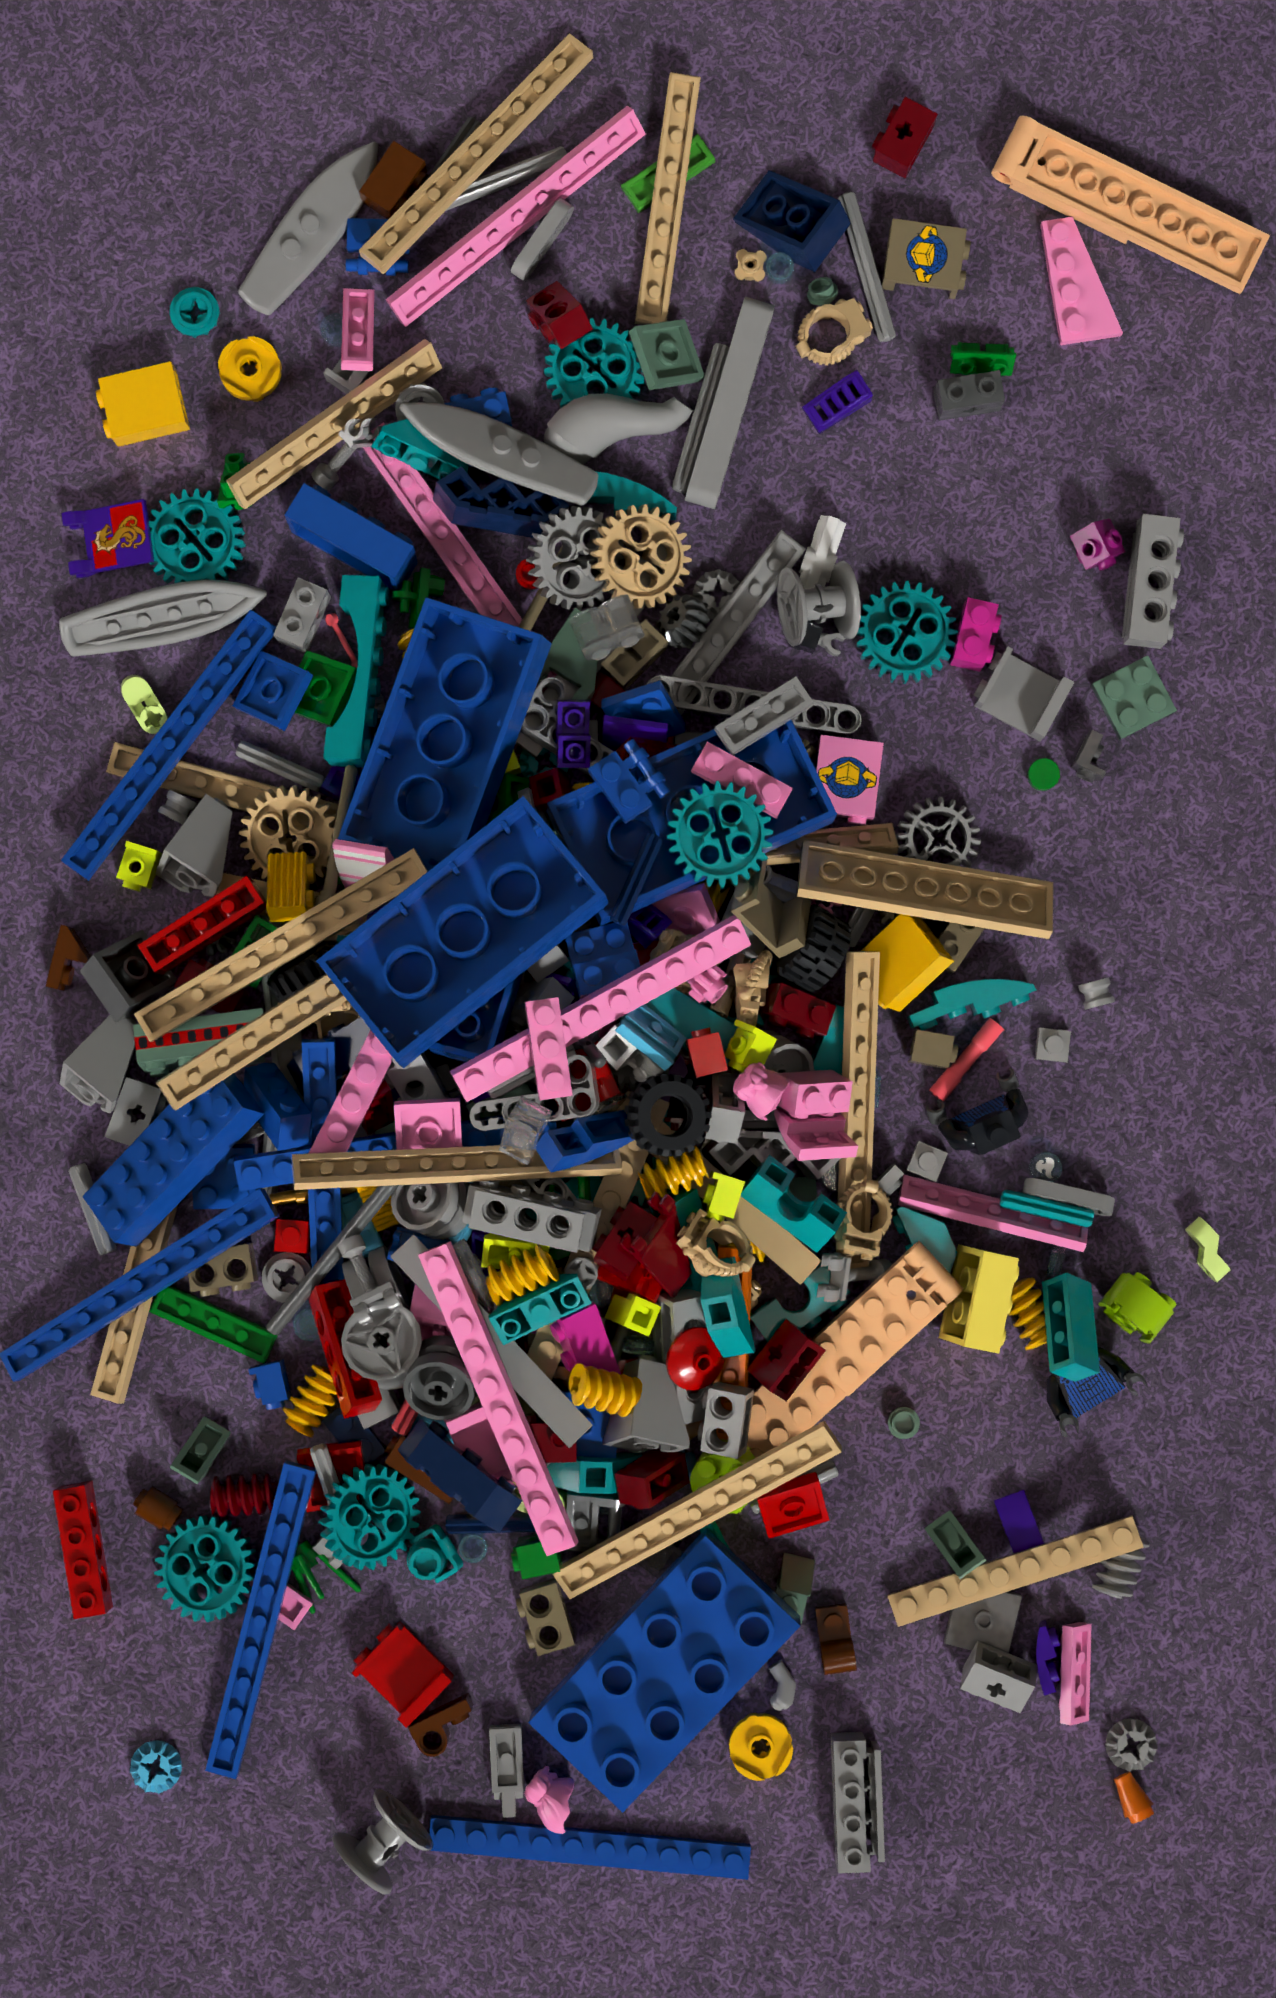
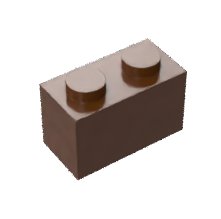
M393 141L359 190L360 198L364 202L363 204L389 219L411 197L413 192L419 189L428 177L425 161Z

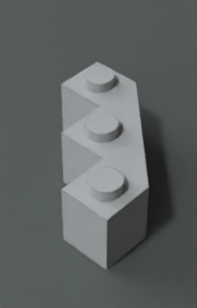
M740 1130L737 1144L729 1142L719 1143L712 1140L700 1151L722 1174L728 1176L733 1174L748 1158L758 1168L771 1155L785 1167L793 1161L808 1179L819 1180L841 1159L798 1161L788 1148L780 1132Z

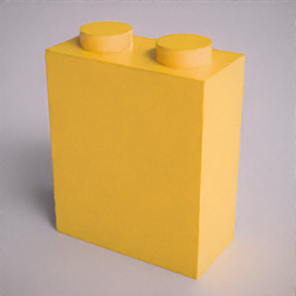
M171 361L98 378L100 389L95 391L100 409L105 408L107 419L102 420L103 428L107 439L112 438L118 447L190 430L177 370Z
M899 914L861 950L880 952L878 1005L883 1009L890 1008L899 1012L954 962L953 958L921 917Z

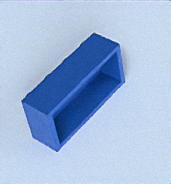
M304 483L284 515L291 533L366 576H379L390 590L401 591L402 581L408 580L418 563L414 546L411 545L413 543L412 540L402 533L396 532L394 535L384 529L385 525L374 517L369 516L368 519L357 514V508L343 500L341 503H338L329 498L331 494L318 485H314L312 488Z

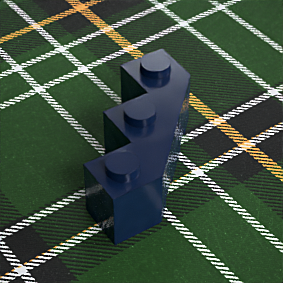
M462 466L437 481L433 495V501L452 524L534 538L532 533L542 534L543 530L540 528L539 523L550 524L548 516L550 513L560 518V508H569L565 500L539 491H535L525 498L513 482L502 478L497 479L481 490Z
M361 1017L346 1026L343 1023L327 1032L329 1036L325 1039H335L337 1080L348 1074L371 1030ZM302 1048L292 1053L294 1058L286 1066L304 1098Z
M420 1418L398 1448L400 1454L416 1470L420 1469L431 1478L430 1481L450 1498L460 1501L465 1506L464 1509L473 1517L500 1533L522 1502L515 1492L517 1486L502 1475L497 1479L489 1474L480 1463L483 1459L469 1448L462 1451L456 1447L446 1436L449 1431L434 1420L429 1424Z

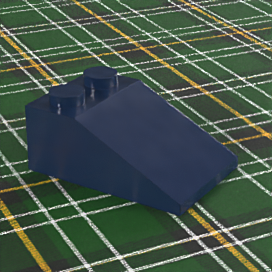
M770 170L733 218L735 223L782 256L813 272L818 269L851 224L840 200Z

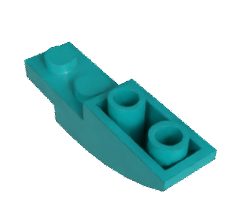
M984 979L964 982L930 993L935 1005L906 1018L911 1029L919 1026L920 1030H926L938 1025L936 1018L948 1014L949 1018L952 1019L966 1013L965 1006L969 1005L974 1016L982 1013L985 1019L1002 1012L1000 1005L1011 1001L1014 1007L1030 1000L1029 993L1036 991L1034 984L1005 979Z

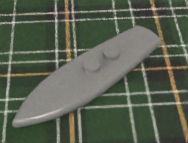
M371 142L356 148L337 159L324 169L293 203L264 246L238 290L241 298L251 308L262 314L271 315L310 275L341 239L347 230L348 218H355L364 203L360 198L359 190L376 167L378 155L377 142Z
M413 402L401 403L399 406L409 422L424 437L443 451L482 471L578 505L586 504L596 490L598 484L597 472L503 422L468 409L445 404Z
M196 580L159 586L120 597L60 618V636L66 650L72 657L129 651L178 643L215 632L237 621L265 598L267 592L264 589L248 584L226 580Z

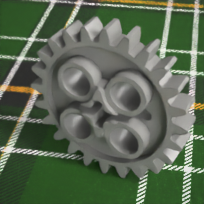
M571 506L570 512L568 509L560 508V518L550 513L548 515L550 524L539 523L540 528L543 530L542 534L532 533V536L538 542L537 545H528V549L535 552L533 557L526 559V562L535 564V568L531 569L528 574L538 577L533 586L543 588L540 595L545 598L551 597V604L558 606L561 603V607L565 609H570L572 606L573 609L582 610L583 604L586 607L593 608V598L596 601L604 602L602 588L606 582L605 580L595 581V578L601 573L600 569H597L594 575L591 574V565L595 561L598 562V558L591 556L590 552L596 551L599 546L592 542V539L603 537L598 532V527L604 526L609 528L606 520L603 519V513L599 511L593 513L592 508L583 507L581 511L580 507ZM589 531L590 540L584 545L583 536ZM561 540L562 551L556 556L555 546ZM618 541L620 546L624 545L623 541ZM578 553L584 554L585 556L578 557ZM617 553L614 562L622 570L624 567L618 564V560L624 559V556ZM575 559V563L568 562L569 560ZM563 562L562 564H559L556 567H554V569L552 568L554 563ZM569 571L570 581L564 586L563 576ZM613 590L607 591V593L613 594Z

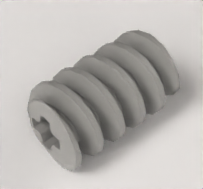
M1140 1536L1144 1548L1149 1547L1150 1542ZM1138 1549L1113 1557L1111 1560L1101 1561L1100 1563L1107 1568V1572H1096V1576L1103 1581V1584H1092V1588L1118 1599L1133 1596V1591L1126 1584H1137L1138 1579L1130 1572H1141L1142 1567L1135 1560H1145L1146 1555Z

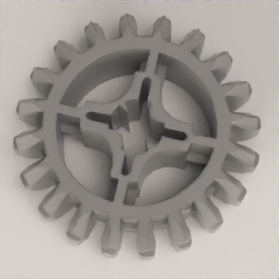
M929 797L925 799L926 809L916 802L913 805L916 815L908 810L904 813V817L909 823L900 821L897 826L906 832L896 834L898 841H905V844L899 845L898 848L899 853L907 851L908 855L904 857L927 860L933 853L941 852L954 859V861L947 863L949 865L960 866L959 864L967 868L972 866L971 861L966 856L971 858L978 856L979 853L970 847L981 844V839L971 838V835L978 833L980 828L978 826L969 827L968 824L975 820V817L970 815L965 819L962 816L967 810L966 806L963 805L958 811H955L956 800L951 799L948 806L944 807L943 797H938L936 806H934ZM929 815H943L949 818L943 826L939 827L933 826L929 822L926 824L922 820V818ZM956 825L960 828L963 837L961 852L956 848L957 845L951 839V832ZM915 827L925 839V847L920 854L917 853L913 843ZM947 828L948 830L942 839L945 845L942 847L939 844L928 851L934 840L931 833L934 832L937 835Z

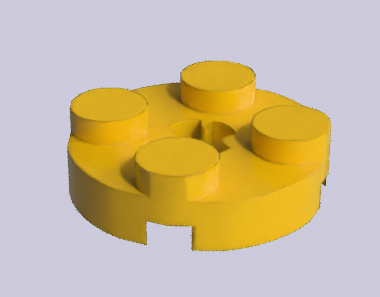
M249 336L248 339H241L239 341L236 339L227 344L220 354L218 369L221 381L231 395L241 400L259 402L264 397L270 395L278 386L281 379L282 364L270 343L262 338ZM250 361L257 363L255 366L257 372L254 375L246 376L245 370L242 368L243 365L247 362L250 365Z
M750 1713L734 1726L729 1737V1752L735 1768L743 1776L755 1781H762L766 1778L782 1774L790 1764L793 1755L792 1738L786 1725L777 1717L766 1713ZM761 1739L767 1740L766 1746H770L768 1752L761 1751L759 1755L753 1752L755 1746L752 1747L755 1740L760 1741Z

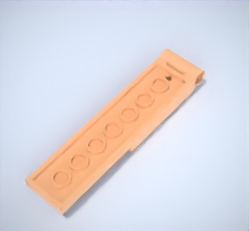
M1028 116L1018 117L991 172L992 176L999 182L1010 185L1009 188L1068 217H1073L1074 220L1124 244L1129 240L1238 294H1241L1270 237L1269 234L1052 130Z
M920 1241L910 1247L895 1263L813 1337L826 1351L787 1402L767 1390L763 1385L754 1391L747 1446L751 1448L749 1451H751L755 1458L813 1427L846 1396H850L963 1291L964 1288ZM912 1290L915 1292V1295L913 1297L907 1296V1292Z

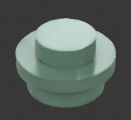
M828 277L817 278L808 286V301L813 305L822 306L830 304L838 295L837 285Z
M898 1407L890 1413L888 1428L895 1437L909 1439L919 1430V1417L911 1408Z

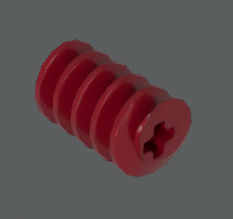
M266 1473L263 1483H259L257 1475L253 1474L250 1483L246 1484L242 1474L239 1476L237 1484H233L231 1475H227L224 1485H221L218 1476H214L210 1490L211 1513L214 1516L217 1509L218 1514L224 1517L230 1508L231 1514L238 1516L243 1508L244 1513L249 1516L252 1515L255 1507L257 1513L263 1515L266 1512L267 1506L271 1513L278 1481L272 1482L269 1473Z

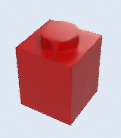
M710 1027L692 1031V1038L687 1039L686 1044L694 1077L697 1078L728 1070L719 1032L711 1033Z
M276 1219L274 1251L292 1253L311 1252L309 1220Z

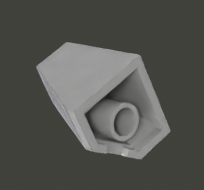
M205 794L164 849L155 874L181 892L191 893L193 889H200L204 896L214 897L222 881L233 811L228 809L222 800Z
M109 1015L63 1062L59 1084L83 1104L91 1107L96 1102L101 1104L100 1108L102 1111L111 1113L115 1108L135 1048L133 1025L136 1022L128 1016L116 1023L111 1015Z
M647 1355L638 1356V1359L626 1363L623 1374L631 1378L637 1377L641 1380V1397L628 1416L621 1417L618 1415V1412L610 1415L603 1445L630 1451L658 1449L659 1445L661 1446V1452H678L689 1448V1436L674 1382L668 1375L666 1364L659 1363L656 1357Z

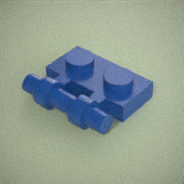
M348 218L347 252L359 253V249L388 219ZM410 248L404 254H410ZM360 253L358 259H346V271L358 272V275L379 272L363 259ZM397 260L386 272V275L396 276L397 273H409V260Z
M634 739L624 744V748L630 755L624 761L614 751L588 768L589 774L625 824L652 807V802L647 796L648 793L655 790L660 799L671 793L665 784L666 778L661 771L657 772L648 760L649 754L645 748H640ZM636 766H638L647 779L640 785L630 772Z

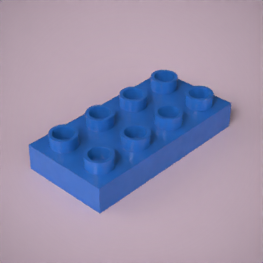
M426 597L338 839L387 847L394 859L414 848L429 871L485 827L552 643L541 634Z
M792 720L734 755L793 788L777 819L763 811L760 813L761 817H771V821L765 824L764 828L773 830L772 835L764 838V840L773 845L769 849H762L763 853H767L833 823L837 813ZM714 730L648 758L657 772L661 771L666 778L665 784L671 793L662 799L659 798L655 790L648 793L647 796L652 802V807L626 824L622 821L596 782L547 803L546 812L558 838L606 894L609 904L595 914L600 926L612 922L610 920L612 910L648 833L659 836L663 842L631 913L707 879L702 877L700 881L695 883L696 873L694 871L687 875L683 874L687 865L685 862L675 865L674 862L680 854L669 853V849L676 845V841L667 840V835L676 832L675 829L668 826V821H678L672 810L679 809L683 811L684 808L680 803L681 798L691 801V789H694L699 795L702 794V785L706 783L710 791L714 790L715 785L691 773L707 742L728 752ZM638 766L630 770L639 785L647 780ZM727 806L721 811L723 819L729 823L736 822L740 817L738 810L732 806ZM710 807L709 813L715 825V833L711 837L712 839H719L725 862L729 863L731 858L724 842L728 832L720 830L716 811L713 807ZM696 816L690 821L691 828L698 833L706 831L709 827L707 820L702 816ZM737 837L731 843L733 850L738 854H744L749 851V843L745 838ZM705 847L700 852L702 861L707 864H713L719 858L717 851L712 847Z
M522 796L316 960V962L402 1068H405L607 906L609 902L602 889L527 799Z
M706 1528L532 1711L528 1723L623 1813L801 1626L800 1615Z

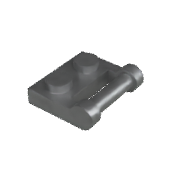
M568 1490L566 1513L579 1542L575 1547L566 1550L585 1552L620 1532L622 1507L625 1504L620 1503L618 1492L613 1494L577 1493ZM600 1507H609L608 1529L605 1539L598 1538Z

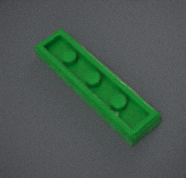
M172 1285L156 1294L149 1312L264 1364L278 1335H273L267 1328Z

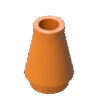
M1126 1772L1113 1779L1118 1790L1124 1817H1128L1131 1824L1140 1822L1154 1814L1151 1807L1154 1803L1135 1780L1131 1772Z

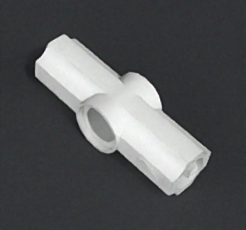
M820 516L811 546L807 547L799 571L801 573L800 580L803 589L815 588V584L818 583L825 587L826 582L829 583L831 572L838 557L836 552L846 523L832 516Z

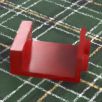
M399 1621L394 1627L389 1623L376 1636L379 1642L372 1650L366 1646L353 1661L357 1665L354 1667L352 1674L355 1677L361 1674L399 1712L397 1719L407 1728L452 1682L454 1674Z

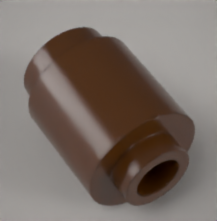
M153 1486L149 1491L143 1488L133 1503L137 1507L135 1514L160 1530L164 1528L170 1531L183 1511V1508L177 1505L178 1502Z

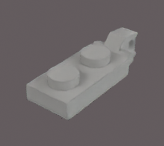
M522 1724L490 1725L492 1793H494V1800L502 1799L503 1818L516 1817V1799L523 1798L525 1790Z

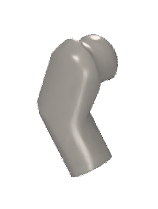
M778 1660L768 1669L778 1683L776 1693L770 1698V1703L775 1710L781 1711L782 1709L787 1710L793 1704L796 1682L783 1661Z

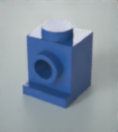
M284 1359L249 1368V1375L256 1374L257 1377L256 1380H253L255 1396L257 1399L261 1398L262 1404L266 1406V1410L285 1406L284 1400H288L292 1394Z

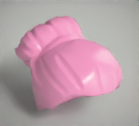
M752 1063L734 1081L733 1092L740 1100L746 1101L749 1109L757 1118L767 1121L766 1115L777 1108L782 1098V1093L787 1086H790V1082L778 1072L766 1069L762 1063Z
M545 1766L537 1771L531 1782L526 1786L524 1794L526 1800L537 1808L538 1816L549 1831L558 1834L566 1832L564 1822L571 1813L568 1800L574 1788L573 1778H558L556 1773L549 1772V1766Z

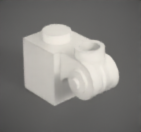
M620 1023L615 1024L596 1045L606 1060L616 1070L626 1065L631 1066L634 1069V1078L638 1082H645L646 1078L658 1076L664 1072L661 1067L615 1031Z

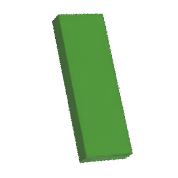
M698 134L692 137L686 182L715 163V157ZM657 161L621 185L622 191L638 214L651 206Z

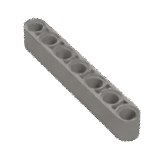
M746 296L743 300L685 497L687 502L714 510L716 508L775 308L773 304Z
M664 675L655 676L645 684L660 680L666 685L667 693L677 709L731 717L744 709L745 701L748 697L752 696L759 700L770 693ZM685 687H693L697 690L698 699L695 704H688L684 701L682 692ZM717 692H724L728 695L729 704L725 709L717 708L714 704L713 698ZM812 699L814 702L813 706L817 707L821 712V720L817 724H813L808 720V709L791 719L796 728L834 734H850L856 731L861 724V714L855 707ZM842 711L848 712L852 717L851 726L847 729L842 728L838 723V716Z

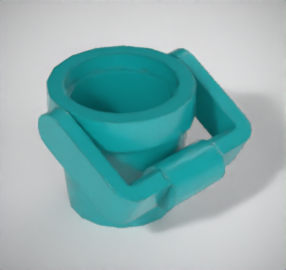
M434 1524L415 1535L414 1540H409L412 1545L407 1554V1565L410 1572L416 1578L421 1580L434 1579L436 1583H439L463 1567V1561L457 1553V1549L439 1525ZM432 1533L435 1539L424 1537ZM449 1559L453 1567L445 1571Z

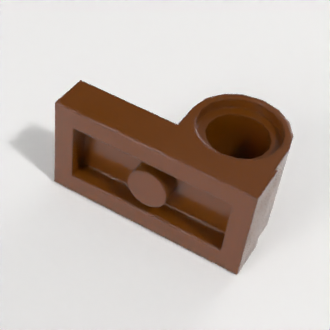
M847 1604L815 1607L824 1675L857 1671Z
M469 1693L417 1717L408 1726L413 1740H415L419 1750L424 1755L435 1757L444 1752L450 1735L446 1723L451 1721L452 1725H456L470 1717L469 1712L472 1711L474 1704ZM429 1731H436L441 1735L442 1741L438 1744H431L426 1740L425 1734Z

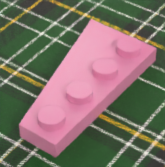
M1073 217L1042 221L1040 228L1059 344L1066 345L1122 336L1123 331Z

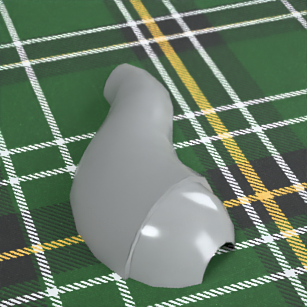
M608 393L588 394L572 400L555 413L547 423L548 427L544 434V443L584 465L591 458H597L607 447L620 440L636 436L661 435L675 431L688 420L694 410L684 405L675 397L664 403L638 401Z

